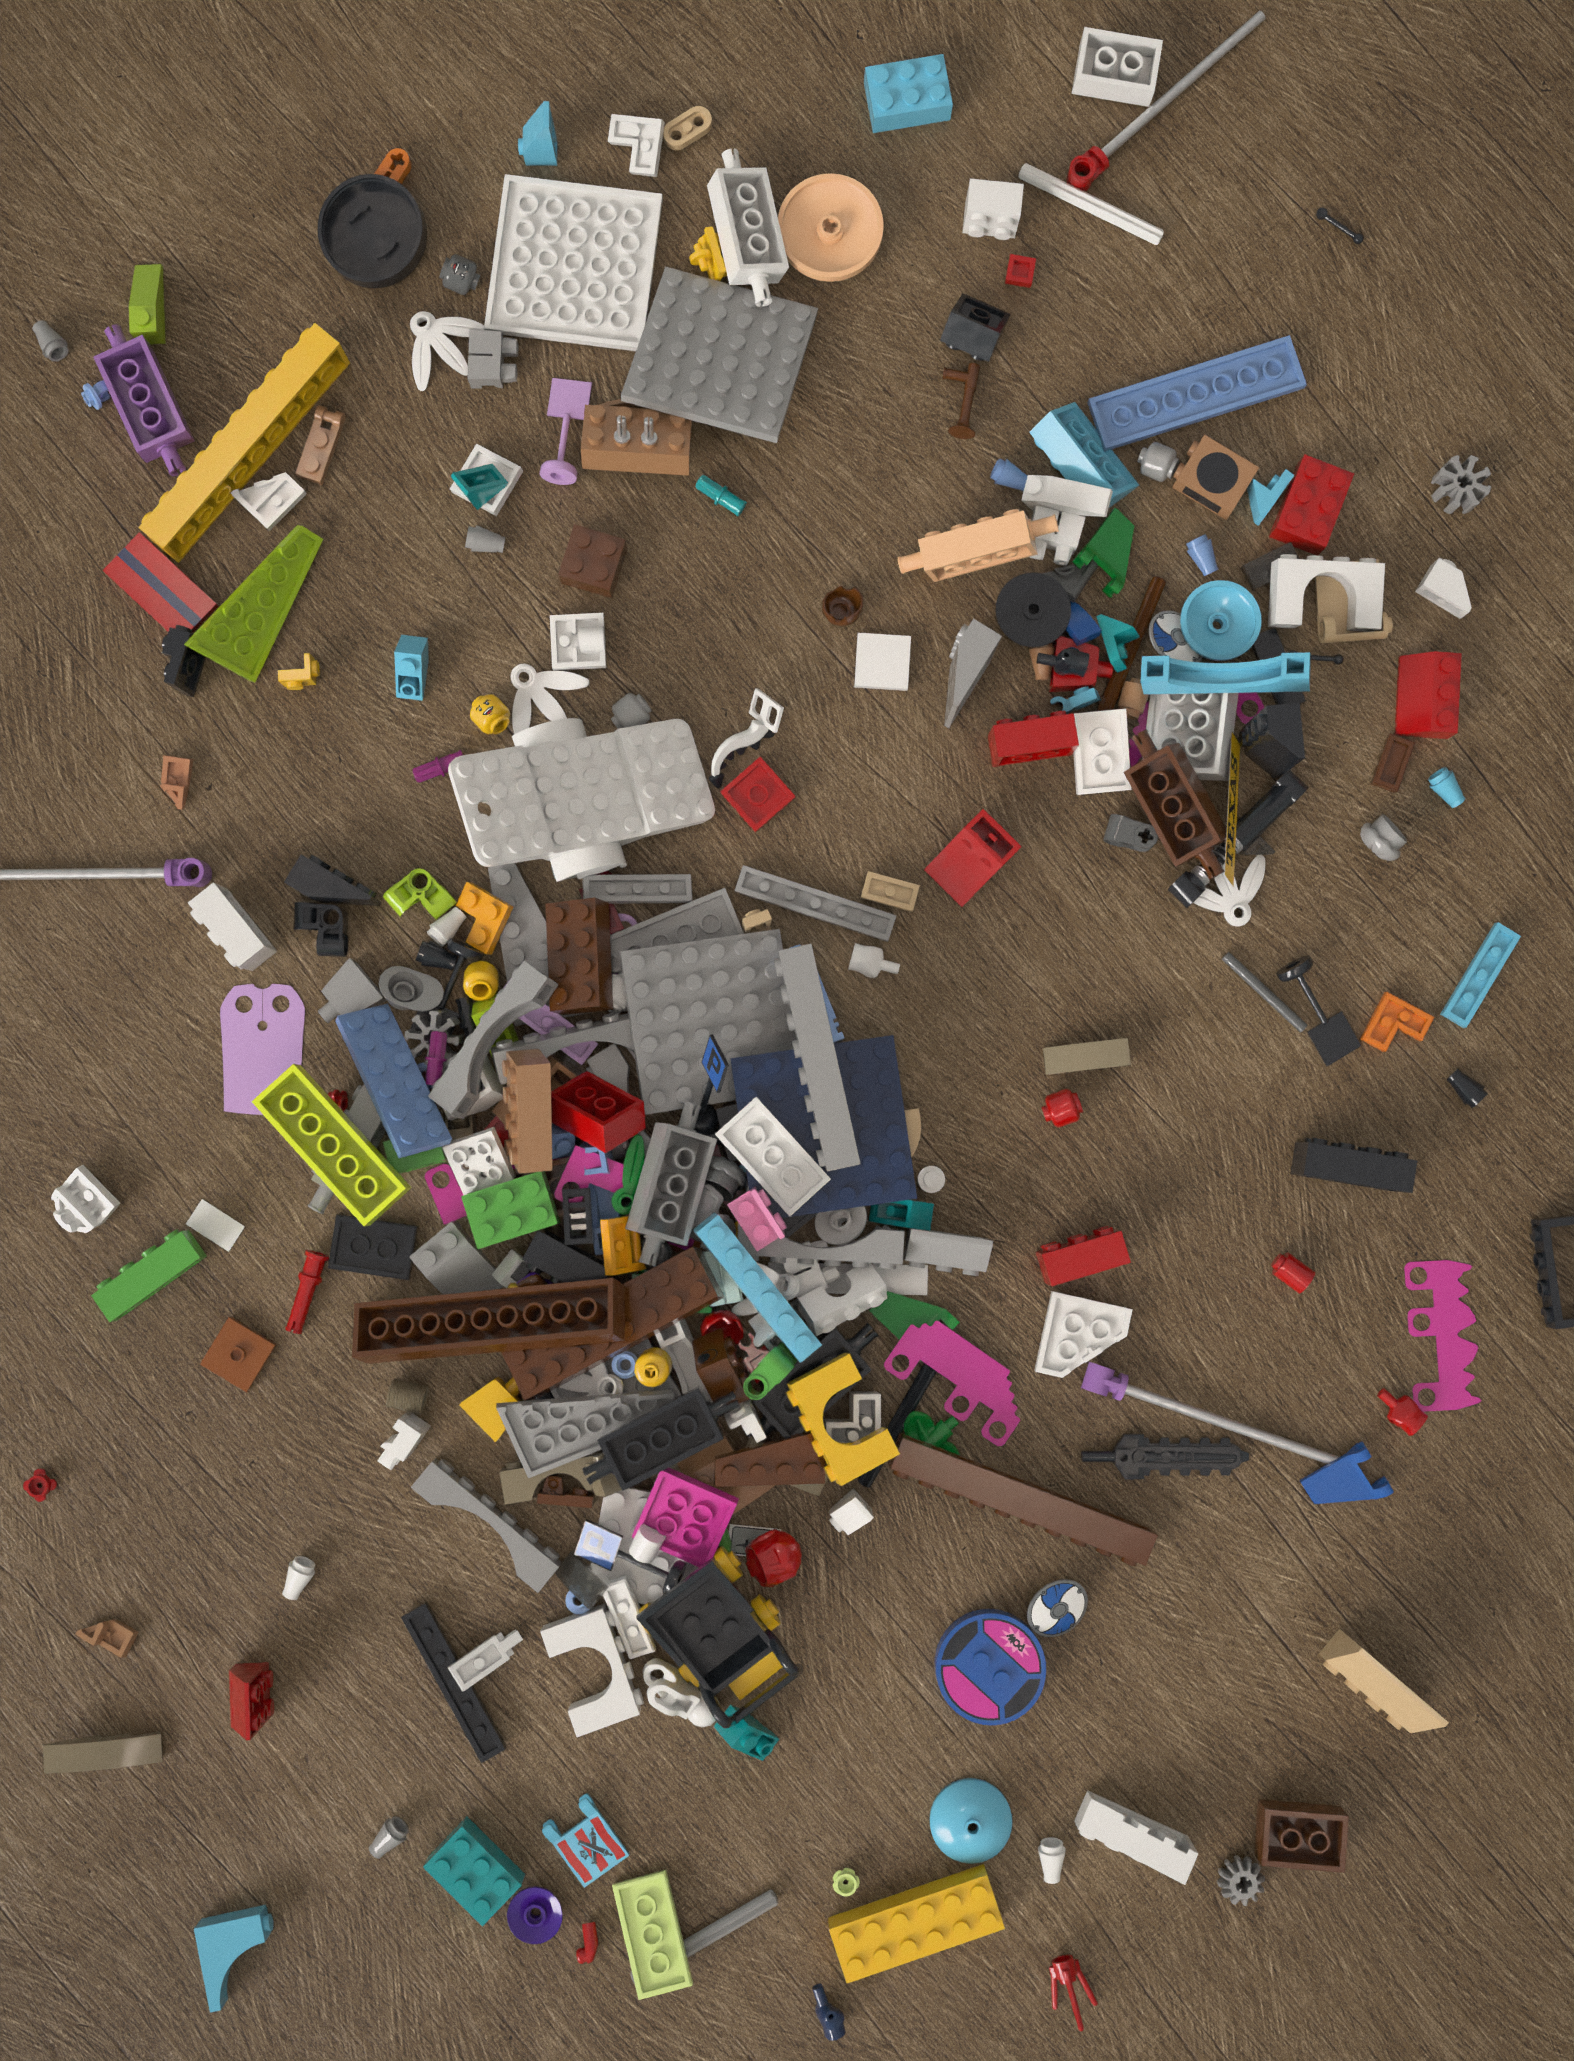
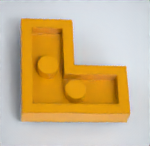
M466 882L456 904V907L476 918L466 943L486 955H492L513 910V906L474 883Z

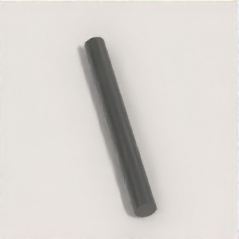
M1227 952L1222 957V960L1300 1033L1308 1026L1230 952Z

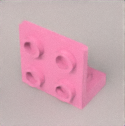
M753 1187L728 1203L727 1206L756 1251H759L776 1239L780 1238L781 1240L784 1238L785 1232L783 1230L787 1227L780 1214L777 1212L773 1215L768 1206L772 1202L764 1189L758 1191L756 1187Z

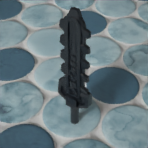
M1123 1433L1115 1447H1113V1451H1081V1461L1113 1462L1125 1480L1144 1479V1476H1149L1151 1470H1159L1162 1476H1169L1171 1470H1179L1182 1476H1189L1191 1470H1199L1200 1475L1210 1476L1211 1470H1219L1221 1475L1230 1476L1232 1469L1239 1467L1242 1462L1249 1461V1453L1242 1451L1235 1444H1231L1229 1437H1221L1219 1443H1210L1209 1437H1201L1199 1443H1190L1188 1437H1180L1179 1443H1170L1168 1437H1160L1159 1443H1150L1149 1438L1144 1437V1434Z

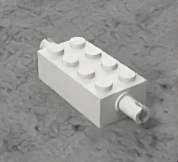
M728 149L722 153L725 168H717L707 185L729 285H752L756 306L760 307L762 301V307L772 303L768 284L779 283L789 268L767 169L741 168L738 150L733 149L734 155H732V149Z

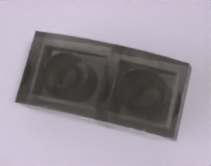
M572 1550L560 1564L555 1574L584 1606L591 1609L608 1589V1586L591 1571L592 1568L581 1557L574 1555L575 1552Z

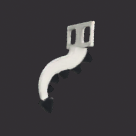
M755 688L749 714L757 720H752L747 730L727 738L714 754L711 765L712 775L709 777V780L718 789L722 786L725 775L720 770L727 766L724 759L733 760L734 750L739 755H743L747 746L758 750L762 738H772L778 731L784 707L758 688ZM758 696L763 699L760 714L755 710ZM772 707L777 710L774 725L769 721Z

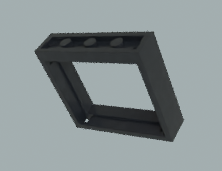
M1574 1214L1531 1219L1532 1234L1529 1235L1535 1245L1536 1253L1533 1254V1262L1539 1273L1537 1290L1539 1295L1542 1296L1543 1301L1541 1315H1544L1546 1327L1563 1329L1574 1327V1317L1563 1318L1550 1233V1227L1574 1225Z

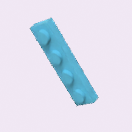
M1499 922L1494 923L1440 1014L1460 1027L1467 1028L1521 936Z

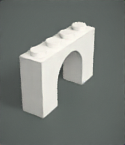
M1294 554L1280 555V558L1271 562L1268 627L1296 628L1301 626L1303 596L1306 586L1316 576H1329L1340 582L1347 593V631L1374 632L1381 629L1385 563H1376L1374 558H1362L1359 562H1350L1349 557H1334L1333 561L1323 560V556L1316 555L1307 556V560L1297 559V555Z
M605 1603L591 1608L584 1614H574L543 1625L540 1631L549 1658L579 1647H590L603 1653L611 1665L612 1680L606 1689L596 1695L571 1703L568 1713L576 1737L640 1715L641 1705L644 1704L640 1689L634 1688L632 1679L635 1678L632 1665L630 1662H625L623 1652L626 1651L621 1637L616 1636L613 1628L616 1625Z

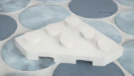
M1051 1291L1034 1371L1063 1378L1073 1369L1084 1362H1088L1115 1342L1125 1338L1128 1333L1133 1309Z

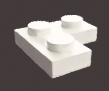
M611 114L608 142L611 145L632 147L629 172L633 175L657 177L665 122L662 119Z

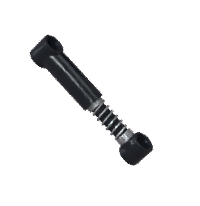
M1291 770L1287 771L1237 821L1236 854H1239L1240 851H1246L1286 809L1292 806L1308 790L1309 787ZM1226 841L1221 843L1220 846H1215V851H1213L1222 868L1225 864ZM1200 863V866H1195L1191 872L1185 871L1168 888V891L1186 908L1206 890L1205 886L1209 883L1208 875L1202 864Z

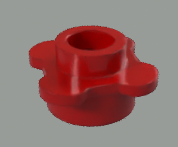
M335 1089L327 1094L343 1112L347 1109L348 1098L346 1091L340 1092L338 1089Z
M42 1468L36 1469L34 1476L23 1484L24 1490L34 1497L37 1502L44 1501L50 1490H54L57 1487L56 1480L50 1479ZM38 1483H42L41 1488L38 1487Z

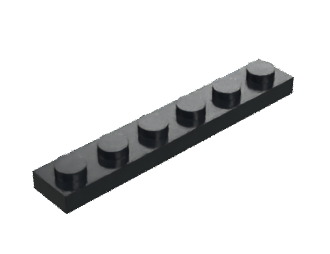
M425 1602L404 1614L401 1619L480 1762L483 1763L504 1751L507 1746L474 1686L472 1685L462 1692L447 1667L456 1662L458 1657L428 1603Z

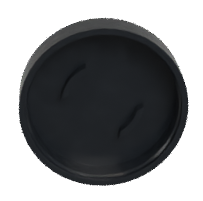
M364 174L352 177L342 182L329 194L319 214L318 239L324 256L343 278L355 285L365 288L392 286L408 277L422 259L427 243V225L424 214L411 193L394 179L378 174Z

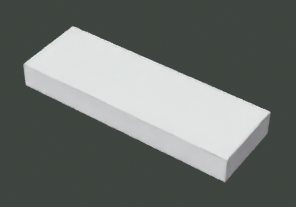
M625 1575L601 1583V1591L629 1659L655 1652L656 1645L651 1634H648L636 1619L640 1606L628 1576Z

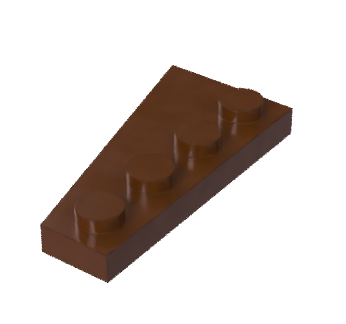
M799 1433L783 1440L765 1442L761 1446L747 1447L714 1456L715 1487L825 1484L824 1467L826 1461L823 1455L818 1457L811 1444L815 1440L812 1433Z

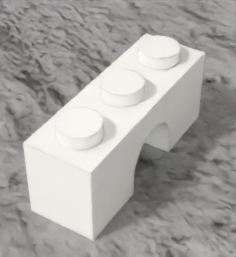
M869 1263L868 1268L856 1267L846 1272L847 1286L850 1291L844 1296H830L820 1286L798 1298L800 1312L815 1336L832 1331L837 1325L846 1320L855 1319L861 1312L871 1307H877L887 1299L886 1284L871 1263Z

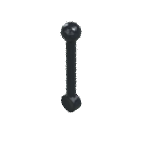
M1321 207L1318 209L1316 217L1319 220H1327L1353 238L1355 244L1363 242L1364 237L1362 234L1354 233L1328 215L1326 208Z
M1291 650L1289 653H1298V652L1295 651V650ZM1340 654L1335 656L1310 655V660L1329 661L1337 665L1342 664L1344 661L1343 656Z

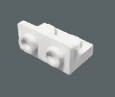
M750 1398L740 1403V1408H736L724 1415L730 1429L742 1425L746 1435L752 1433L757 1443L767 1438Z

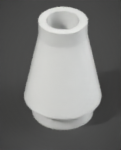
M454 907L450 912L430 924L427 934L443 947L449 942L450 938L454 937L467 917L457 907Z
M297 1556L294 1558V1561L289 1563L285 1588L282 1593L284 1597L290 1600L298 1599L302 1590L315 1574V1563L312 1560L303 1556Z
M1044 1838L1038 1847L1044 1881L1051 1884L1060 1882V1874L1066 1851L1063 1842L1058 1838Z

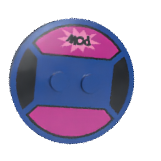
M980 1609L959 1617L946 1629L935 1653V1675L944 1699L956 1713L974 1723L1001 1725L1018 1719L1036 1703L1045 1683L1046 1661L1037 1637L1031 1628L1020 1618L1002 1610Z

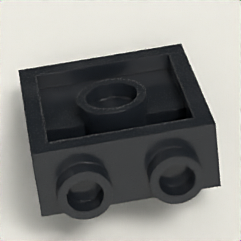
M176 625L175 628H169L168 634L164 636L162 641V653L171 659L164 669V682L183 695L194 697L206 657L184 645L193 635L192 630Z

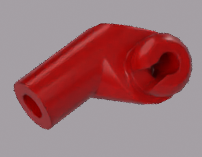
M595 1922L582 1924L585 1947L578 1948L576 1951L577 1961L580 1964L585 1962L589 1964L595 1959L598 1948Z

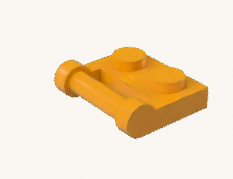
M629 1215L600 1220L605 1275L613 1276L646 1269L645 1263L638 1262L642 1253L640 1233L625 1229Z

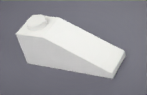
M1028 475L1022 501L1033 512L1036 505L1059 510V514L1063 511L1082 516L1107 517L1113 491L1108 488L1054 476Z

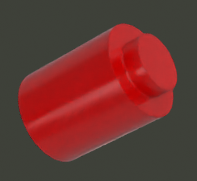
M1289 1252L1284 1255L1280 1253L1271 1264V1267H1273L1272 1274L1299 1294L1309 1286L1315 1276V1271Z

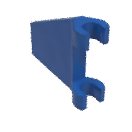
M1363 1441L1354 1445L1343 1456L1300 1480L1314 1504L1379 1499L1387 1497L1394 1492L1385 1476L1376 1480L1371 1486L1357 1463L1364 1462L1372 1457Z

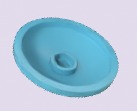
M1216 580L1199 586L1189 595L1181 610L1180 627L1185 641L1197 654L1214 661H1226L1241 656L1255 643L1261 629V612L1257 601L1247 589L1234 582ZM1213 622H1219L1221 624V629H1215L1213 627Z
M965 1778L950 1783L937 1795L930 1811V1829L935 1843L948 1857L962 1863H980L993 1858L1006 1845L1012 1829V1814L1006 1798L994 1785L981 1779ZM969 1824H977V1829L974 1831L969 1830Z

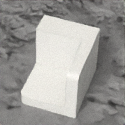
M511 1249L492 1276L507 1288L510 1283H517L530 1269L526 1267L527 1262L522 1260L523 1257Z

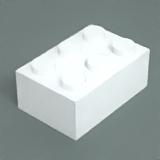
M1084 27L1071 94L1149 107L1155 91L1163 40Z
M213 882L188 902L193 909L190 912L192 917L200 925L204 924L210 930L207 933L208 937L215 945H221L226 950L224 956L233 967L238 966L240 969L244 968L253 971L277 952L227 888Z

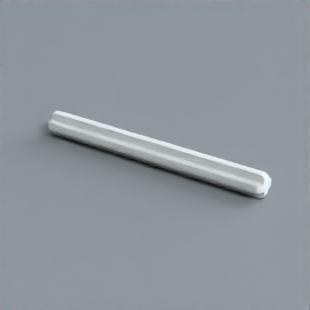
M1027 163L1022 166L1019 172L1020 179L1154 245L1159 244L1164 234L1162 229Z

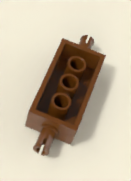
M1147 729L1137 733L1138 735H1134L1132 740L1135 742L1143 759L1123 773L1174 866L1186 864L1195 858L1199 859L1209 880L1224 873L1225 870L1222 868L1213 850H1215V846L1226 841L1227 829L1180 743L1170 744L1157 750Z

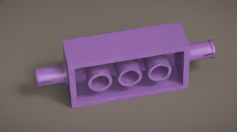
M119 324L111 325L114 332L111 331L110 327H107L104 332L112 348L93 358L136 452L146 463L162 456L169 474L177 476L179 474L176 468L179 469L180 473L186 470L177 449L195 440L151 345L143 335L127 341Z

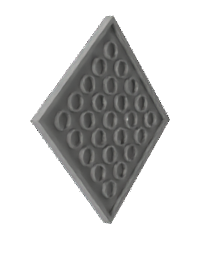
M665 267L621 393V401L777 443L815 324L818 308L772 295L771 304L762 307L761 301V306L758 307L755 304L753 290Z
M780 929L619 952L641 1100L644 1101L645 1115L683 1109L684 1102L700 1106L709 1078L701 1062L709 1035L711 1034L714 1035L729 1067L721 1092L717 1093L713 1086L708 1104L736 1100L730 1058L793 1049L792 1041L796 1040L795 1030L789 1031L786 1013H790L789 1003L783 1004L780 986L784 985L783 976L777 977L774 959L779 958L778 951L783 950Z

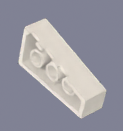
M1087 1790L1074 1820L1082 1836L1090 1840L1097 1839L1108 1848L1117 1852L1120 1851L1134 1860L1184 1885L1186 1884L1198 1856L1197 1850L1187 1835Z

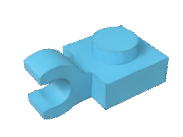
M1085 686L1074 691L1075 696L1068 699L1057 696L1051 699L1050 702L1052 705L1061 702L1063 704L1062 711H1066V714L1071 711H1077L1096 703L1101 699L1095 688L1089 689V686Z

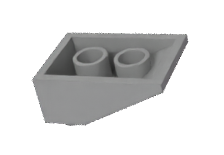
M451 1221L409 1256L424 1276L442 1294L494 1290L503 1287L492 1276L496 1270L495 1266L481 1249H477L476 1243L457 1221Z

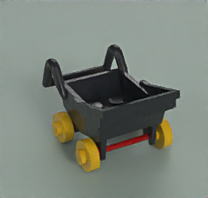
M721 1546L716 1550L713 1559H709L652 1604L648 1602L639 1609V1614L636 1615V1619L680 1667L678 1670L687 1683L691 1681L693 1685L700 1688L702 1698L712 1716L721 1727L727 1729L735 1726L800 1676L804 1671V1667L802 1664H795L791 1660L779 1638L772 1632L773 1629L781 1624L777 1616L779 1610L771 1599L766 1601L760 1594L750 1601L751 1604L733 1583L743 1576L739 1567L741 1561L732 1550L728 1552ZM773 1651L787 1673L734 1714L727 1716L720 1707L715 1695Z

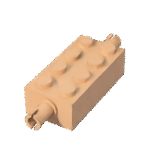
M1013 509L1004 512L1002 517L994 519L991 516L978 519L976 524L952 526L951 531L940 533V531L929 532L924 535L925 538L918 539L920 552L898 557L900 571L904 574L905 572L924 567L929 577L934 582L1038 555L1035 537L1059 532L1056 515L1031 521L1024 511Z

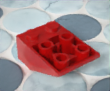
M982 809L932 860L924 871L962 908L1022 846Z
M269 1662L235 1664L229 1670L231 1727L245 1740H251L274 1714V1699L270 1698V1688L273 1686V1671H269Z

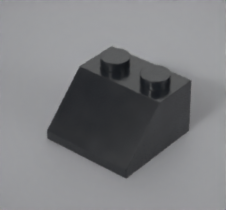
M962 293L949 315L940 341L946 343L953 350H962L969 353L976 360L989 362L1011 314Z

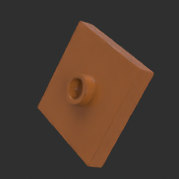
M228 1317L200 1365L241 1390L248 1392L277 1344L233 1317Z

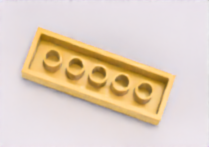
M984 1864L828 1917L829 1932L846 1983L1005 1929Z

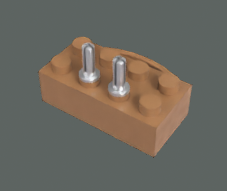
M621 399L599 405H585L581 441L582 469L689 476L692 420L623 402Z

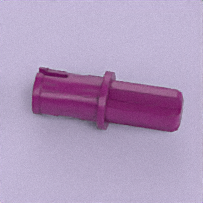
M459 750L441 758L436 756L435 760L413 768L415 780L421 783L440 775L445 777V773H448L449 764L456 757L463 756L462 751Z
M431 1032L428 1057H425V1060H428L426 1085H434L443 1075L444 1062H447V1059H445L447 1033Z

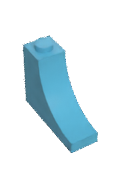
M266 1905L202 1918L195 1926L194 1933L210 2012L221 2010L228 2000V1975L234 1960L247 1949L264 1943L273 1930V1917L271 1913L268 1914Z

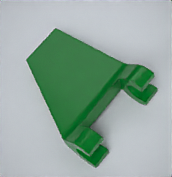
M1117 508L1110 512L1087 545L1072 561L1079 569L1084 564L1088 565L1091 560L1096 562L1112 578L1102 590L1109 598L1114 593L1118 594L1124 586L1134 525Z
M887 1291V1299L881 1305L869 1310L899 1340L910 1325L920 1328L922 1324L926 1323L932 1326L935 1321L941 1319L953 1330L960 1323L944 1308Z

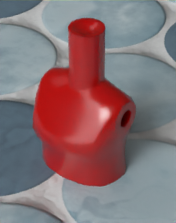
M1385 1388L1381 1389L1377 1394L1390 1407L1387 1419L1404 1430L1408 1436L1414 1435L1426 1422L1428 1415L1409 1396L1403 1395L1396 1399Z

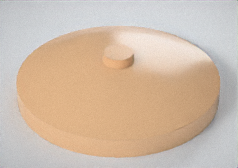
M820 174L807 178L788 193L779 210L778 221L787 260L796 270L812 279L834 282L851 278L870 265L881 246L883 236L881 208L871 191L851 177L841 174Z

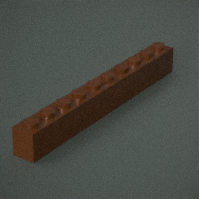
M899 1433L895 1445L900 1454L888 1461L894 1475L903 1479H908L909 1476L919 1479L918 1483L929 1489H933L934 1486L944 1489V1494L959 1499L961 1495L970 1499L969 1503L984 1509L985 1505L995 1508L994 1512L1005 1518H1010L1011 1515L1016 1516L1026 1526L1035 1528L1037 1524L1045 1527V1532L1060 1538L1061 1534L1071 1537L1070 1541L1082 1547H1086V1544L1096 1547L1095 1550L1105 1556L1111 1557L1112 1553L1121 1556L1120 1560L1131 1566H1136L1137 1563L1146 1566L1158 1536L1151 1528Z

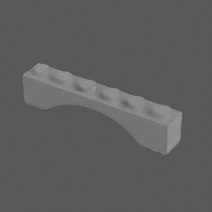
M523 961L513 971L512 978L505 988L498 992L491 1008L482 1015L480 1023L474 1032L467 1036L462 1049L450 1060L447 1070L434 1083L428 1097L451 1115L464 1119L479 1098L482 1068L495 1040L516 1019L530 1011L542 1008L559 984L534 966Z
M609 1013L602 1016V1020L592 1022V1019L579 1021L575 1027L566 1029L565 1026L551 1028L549 1030L550 1033L547 1034L530 1033L524 1035L523 1040L512 1042V1039L497 1042L495 1047H491V1053L500 1084L507 1083V1077L503 1076L502 1061L506 1060V1051L540 1049L547 1058L562 1048L588 1041L611 1042L634 1050L628 1013L622 1015Z
M615 1043L587 1060L590 1065L586 1068L588 1072L629 1093L630 1066ZM642 1130L638 1134L643 1138L644 1155L646 1157L651 1138L645 1130Z
M740 1224L738 1226V1240L755 1261H759V1256L770 1257V1262L786 1263V1258H797V1263L814 1264V1259L825 1260V1265L841 1266V1261L852 1262V1267L868 1268L869 1263H880V1268L896 1269V1264L903 1265V1230L874 1229L866 1236L854 1242L836 1247L809 1246L784 1237L781 1240L778 1238L761 1250L756 1251Z
M435 1458L411 1488L431 1505H447L462 1508L488 1522L500 1534L508 1546L517 1576L539 1593L559 1568L561 1561L558 1558L560 1555L549 1546L545 1548L537 1542L539 1538L531 1530L520 1528L516 1524L518 1522L512 1514L507 1511L502 1513L496 1508V1502L490 1496L479 1494L474 1489L475 1484L465 1476L460 1478L453 1472L454 1467L448 1461Z

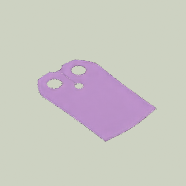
M254 984L234 986L224 999L220 1008L224 1111L263 1115L251 1101L292 1064L301 1065L305 1007L292 986L271 984L270 987L263 989V1021L267 1023V1029L264 1031L259 1030L257 1026L262 1021V989L255 987ZM283 995L288 998L290 1004L285 1012L274 1010L272 1003L275 997ZM240 996L251 998L253 1005L250 1011L242 1013L237 1010L235 1004Z

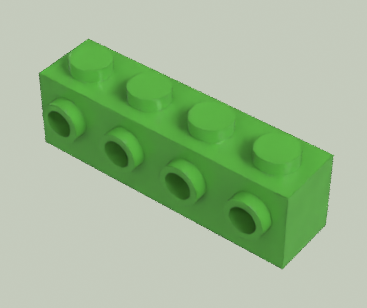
M178 1229L174 1230L164 1237L166 1242L157 1248L156 1245L150 1247L141 1254L143 1259L136 1264L133 1261L126 1264L119 1270L121 1274L112 1280L109 1277L96 1286L98 1291L91 1296L109 1322L121 1319L207 1257L189 1230L181 1232Z

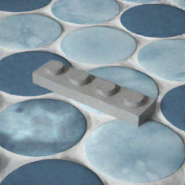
M691 874L590 875L582 878L583 899L595 897L609 904L689 903L692 901Z

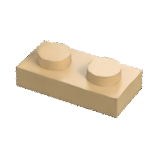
M868 871L861 898L913 912L920 885Z

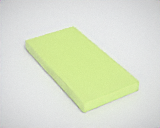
M667 1870L614 1883L612 1885L638 2000L692 1986L693 1979Z

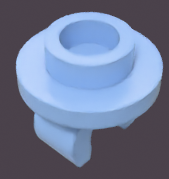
M103 380L97 382L93 387L89 383L83 385L84 391L81 394L89 407L93 406L99 410L102 408L101 402L110 398L108 388Z

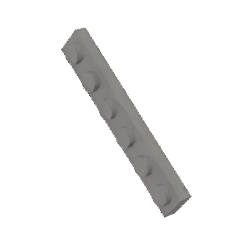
M744 865L735 888L737 893L886 942L889 940L896 919V915Z

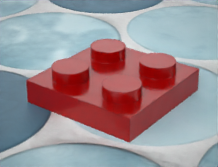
M761 757L755 760L720 791V794L755 833L796 798Z

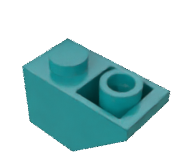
M730 1704L724 1713L729 1716L738 1711L739 1708ZM750 1714L735 1726L727 1729L721 1727L718 1723L714 1725V1728L731 1748L761 1761L772 1752L773 1747L779 1741V1738Z

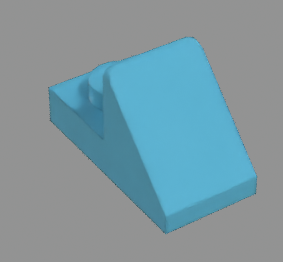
M1285 469L1280 477L1275 474L1267 487L1255 479H1252L1248 485L1247 491L1253 521L1256 525L1262 522L1294 477V474Z

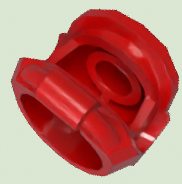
M770 1530L751 1540L745 1548L747 1559L745 1564L751 1578L754 1577L763 1587H774L796 1576L801 1565L802 1553L800 1545L793 1536L784 1531Z

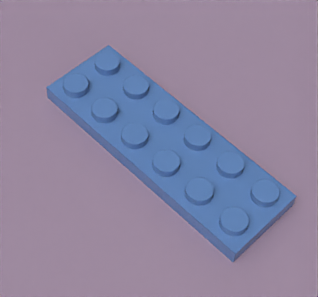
M384 1004L338 1015L335 1022L398 1158L450 1144L452 1137L435 1102L428 1097L430 1091L389 1005Z

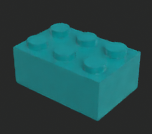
M467 1816L428 1856L423 1866L482 1927L522 1886L525 1873Z

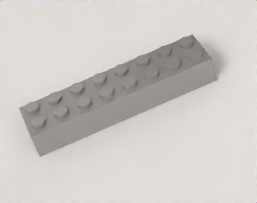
M812 944L778 951L779 958L774 959L777 977L783 976L784 985L780 986L783 1004L789 1003L790 1013H786L789 1031L795 1030L797 1040H793L792 1045L795 1058L801 1057L803 1067L798 1068L801 1085L807 1084L809 1095H805L804 1099L807 1112L813 1111L815 1122L810 1123L813 1139H819L821 1150H816L819 1166H825L828 1172L859 1165L860 1159Z

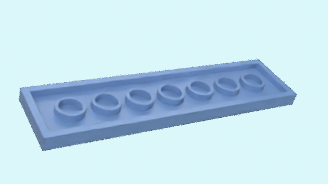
M1289 335L1090 398L1087 403L1105 452L1304 389L1307 384Z

